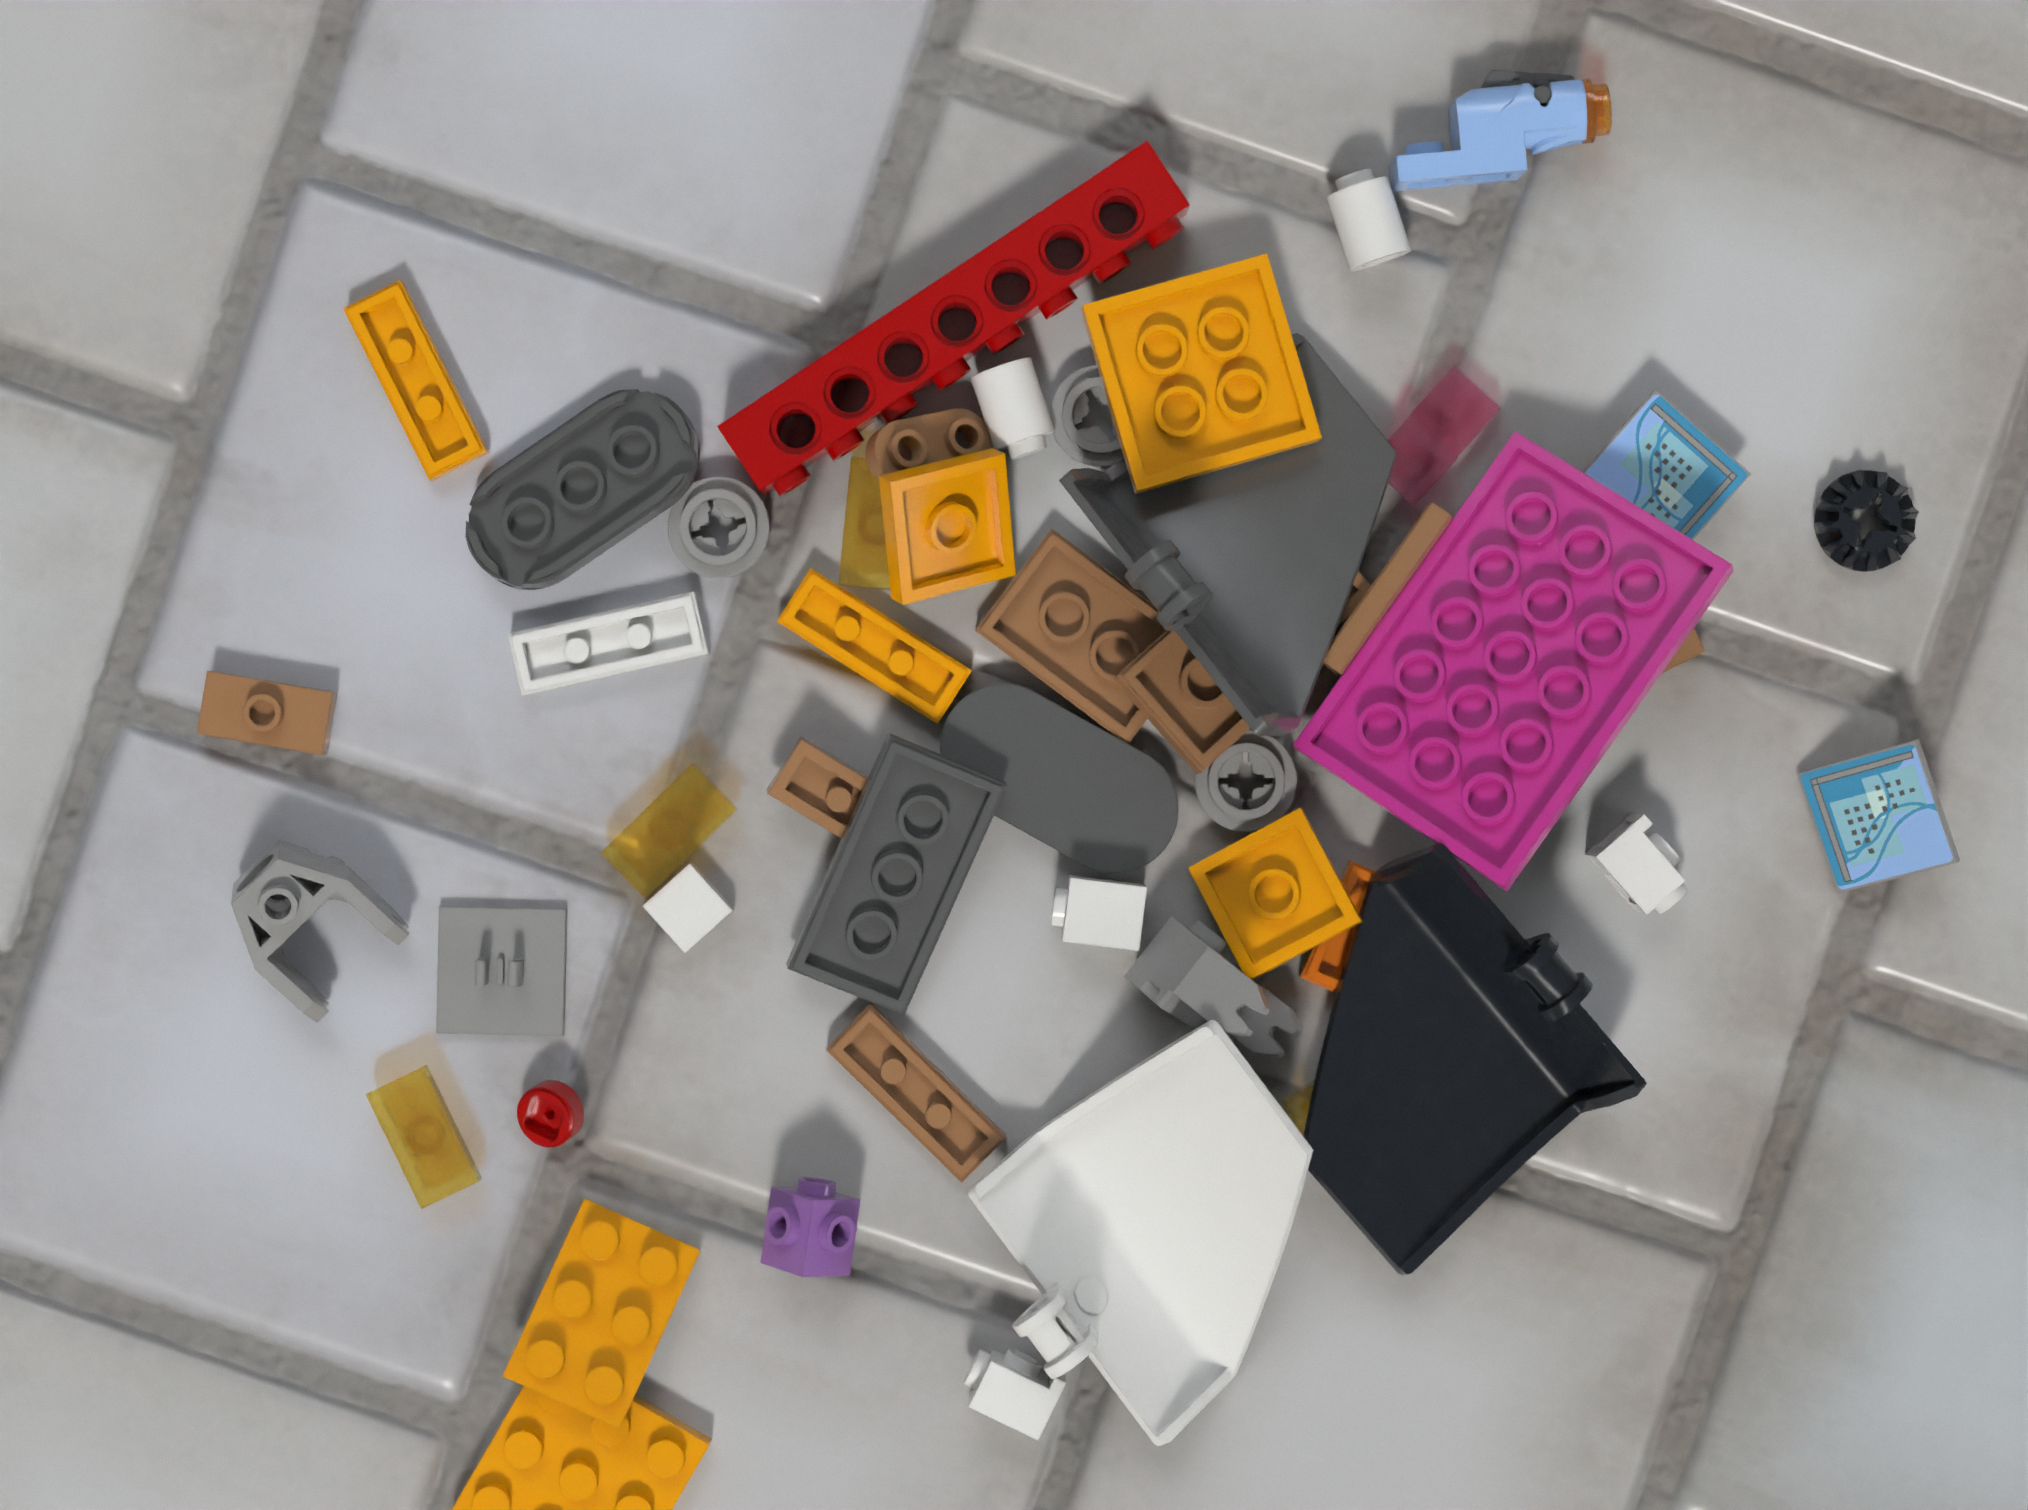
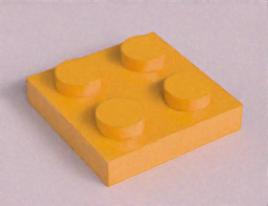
M991 448L879 476L890 592L893 600L905 605L1016 575L1005 453Z
M1302 808L1296 809L1188 868L1242 972L1251 980L1363 922Z

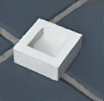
M693 863L688 864L643 905L645 910L684 953L690 950L734 910Z

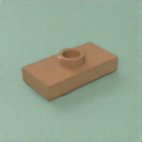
M207 671L196 734L327 755L337 692Z

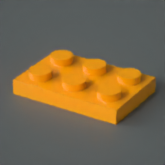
M584 1198L502 1377L620 1429L701 1250Z

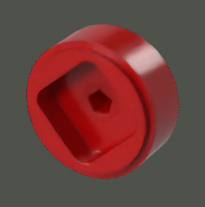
M546 1080L538 1083L520 1098L517 1106V1119L521 1130L528 1139L539 1146L553 1148L564 1144L579 1132L584 1121V1109L579 1096L571 1087L557 1080Z

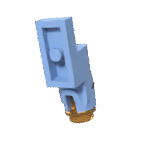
M1491 70L1481 88L1466 92L1455 99L1449 107L1451 151H1443L1442 142H1422L1405 146V155L1396 156L1389 166L1392 192L1515 181L1528 170L1526 149H1531V155L1566 145L1594 143L1596 136H1606L1611 131L1612 109L1608 86L1605 83L1592 84L1589 78L1575 80L1571 75Z

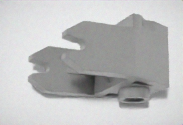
M278 840L233 884L231 905L255 970L297 1009L318 1023L329 1012L326 1008L329 1002L306 977L286 960L282 944L327 900L333 899L351 904L379 932L397 945L409 935L407 931L409 926L379 894L349 866L345 865L343 860L333 856L327 858L311 853L307 848ZM281 894L287 898L278 901L273 900L270 896Z
M1171 916L1124 977L1161 1009L1193 1029L1198 1028L1207 1021L1215 1020L1227 1035H1233L1258 1056L1282 1058L1285 1052L1279 1043L1273 1039V1033L1275 1030L1280 1029L1294 1037L1300 1035L1301 1031L1294 1010L1255 979L1251 980L1242 972L1241 968L1220 953L1227 945V942L1197 919L1189 929Z

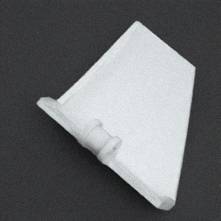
M1215 1020L1206 1022L1162 1048L1047 1122L1019 1144L969 1188L968 1191L969 1198L1042 1294L1013 1323V1329L1020 1338L1027 1336L1045 1359L1046 1363L1043 1369L1051 1379L1062 1376L1089 1356L1156 1446L1171 1442L1236 1376L1278 1269L1313 1153L1312 1147L1220 1024Z

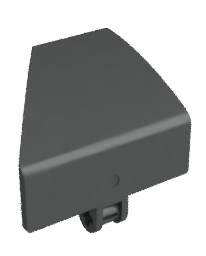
M1298 333L1292 334V338L1322 435L1320 441L1137 494L1134 493L1125 459H1122L1104 472L1091 468L1071 469L1059 479L1066 491L1128 569L1124 577L1133 589L1142 590L1159 611L1157 620L1166 631L1176 632L1252 731L1258 736H1283L1299 726L1350 595L1398 455L1397 451L1308 340Z

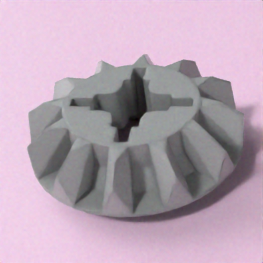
M1091 365L1075 371L1060 384L1052 399L1050 416L1055 428V432H1053L1055 441L1063 451L1075 461L1100 468L1115 465L1124 459L1113 419H1111V426L1113 428L1111 433L1115 439L1114 441H1110L1107 434H1103L1098 426L1090 429L1085 427L1079 431L1075 428L1082 424L1083 419L1090 414L1087 392L1090 391L1094 400L1098 399L1103 407L1109 406L1097 365Z
M716 476L692 483L684 496L672 506L669 513L668 537L675 555L688 569L707 578H731L745 572L758 562L769 542V514L763 501L753 489L733 478ZM715 501L716 508L721 511L725 519L746 520V523L737 525V529L728 533L729 543L727 547L729 554L724 555L723 548L718 545L715 538H704L703 536L693 538L692 533L702 531V527L711 523L710 513L712 509L710 502Z
M1248 730L1202 773H1195L1194 783L1200 805L1210 818L1225 828L1240 832H1252L1280 819L1287 812L1295 796L1297 775L1293 760L1283 745L1271 736H1258L1252 730ZM1248 752V762L1251 763L1252 773L1262 775L1263 778H1273V784H1263L1262 787L1252 788L1251 798L1247 799V809H1243V799H1239L1237 788L1228 787V784L1218 783V778H1228V774L1239 772L1240 763H1243V753Z

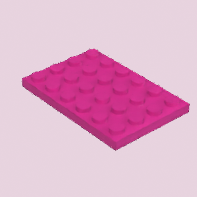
M1515 431L1298 736L1293 746L1297 751L1435 844L1442 843L1454 857L1507 892L1734 572L1733 566L1720 556Z

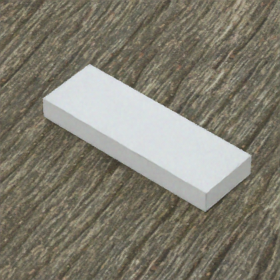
M694 591L508 633L522 696L710 654L697 595Z

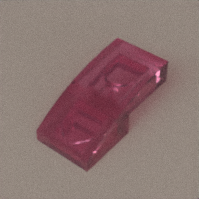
M1454 364L1388 438L1389 443L1398 453L1388 484L1415 506L1458 459L1462 451L1501 410L1502 406Z

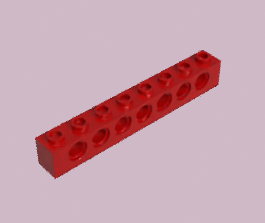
M1145 141L717 427L759 491L766 495L775 489L780 497L784 496L807 481L812 476L807 467L827 453L833 461H836L861 445L865 439L860 431L881 418L885 425L892 421L899 420L918 406L913 396L931 384L935 383L941 391L964 377L972 370L966 361L988 347L992 355H996L1025 335L1020 325L1039 312L1048 320L1072 305L1078 299L1073 290L1092 277H1095L1100 285L1122 272L1131 264L1127 254L1148 241L1152 249H1155L1172 239L1185 228L1180 219L1187 215L1190 204L1149 142ZM1115 203L1127 206L1135 216L1133 228L1123 234H1114L1107 231L1099 219L1100 212L1106 206ZM1070 239L1080 247L1083 257L1074 268L1061 270L1052 266L1047 260L1045 254L1047 247L1055 240ZM1005 274L1021 276L1027 282L1030 290L1026 299L1017 305H1005L999 302L992 292V287L999 277ZM963 309L974 317L976 328L970 337L962 341H952L942 335L939 330V323L943 315L948 311ZM901 344H909L916 347L923 356L919 370L907 377L896 376L886 367V359L889 352ZM848 379L859 380L869 389L867 403L856 412L841 411L833 402V394L836 387ZM796 414L806 415L815 423L813 439L809 444L801 448L786 446L783 444L780 436V430L784 421Z

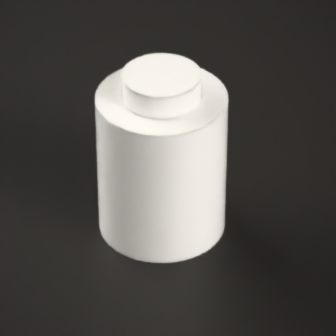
M1364 169L1343 176L1335 181L1338 191L1329 195L1327 201L1350 271L1369 268L1398 258L1411 251L1387 176L1374 178L1372 169Z
M1031 358L1011 361L985 370L970 378L994 449L998 451L1008 449L1011 459H1017L1047 448L1044 437L1055 432V428Z

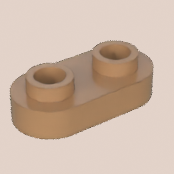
M962 408L949 409L892 421L880 428L870 437L865 451L866 463L871 474L879 481L880 475L991 449V438L985 422L977 414ZM956 430L966 435L968 449L962 448L956 442ZM899 442L907 444L911 449V461H907L900 456L898 452Z

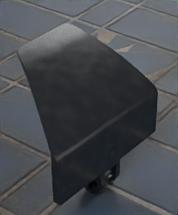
M1442 843L1433 844L1392 860L1371 875L1359 912L1363 922L1355 926L1331 1009L1303 1136L1313 1149L1308 1171L1400 1275L1413 1273L1501 1185L1581 1113L1609 1107L1636 1097L1647 1084L1640 1073L1581 1006L1580 1003L1589 994L1593 984L1583 972L1575 973L1557 952L1559 944L1550 933H1543L1524 939Z

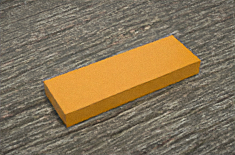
M398 280L343 308L428 479L434 481L488 454L489 451L404 282Z
M810 568L777 620L784 627L937 724L972 672L963 664L812 568Z

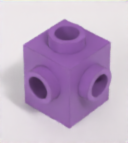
M799 1177L797 1187H771L760 1263L801 1277L850 1276L860 1199L835 1192L837 1183L822 1178Z

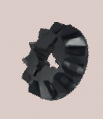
M1857 470L1838 477L1823 491L1815 508L1814 529L1821 548L1835 563L1854 571H1876L1901 560V556L1916 539L1914 531L1919 511L1913 506L1908 495V487L1899 484L1887 472ZM1877 497L1874 504L1877 506L1875 517L1883 521V525L1890 527V529L1869 531L1865 539H1861L1859 545H1857L1860 539L1858 534L1860 524L1852 520L1851 515L1843 513V510H1865L1870 502H1873Z

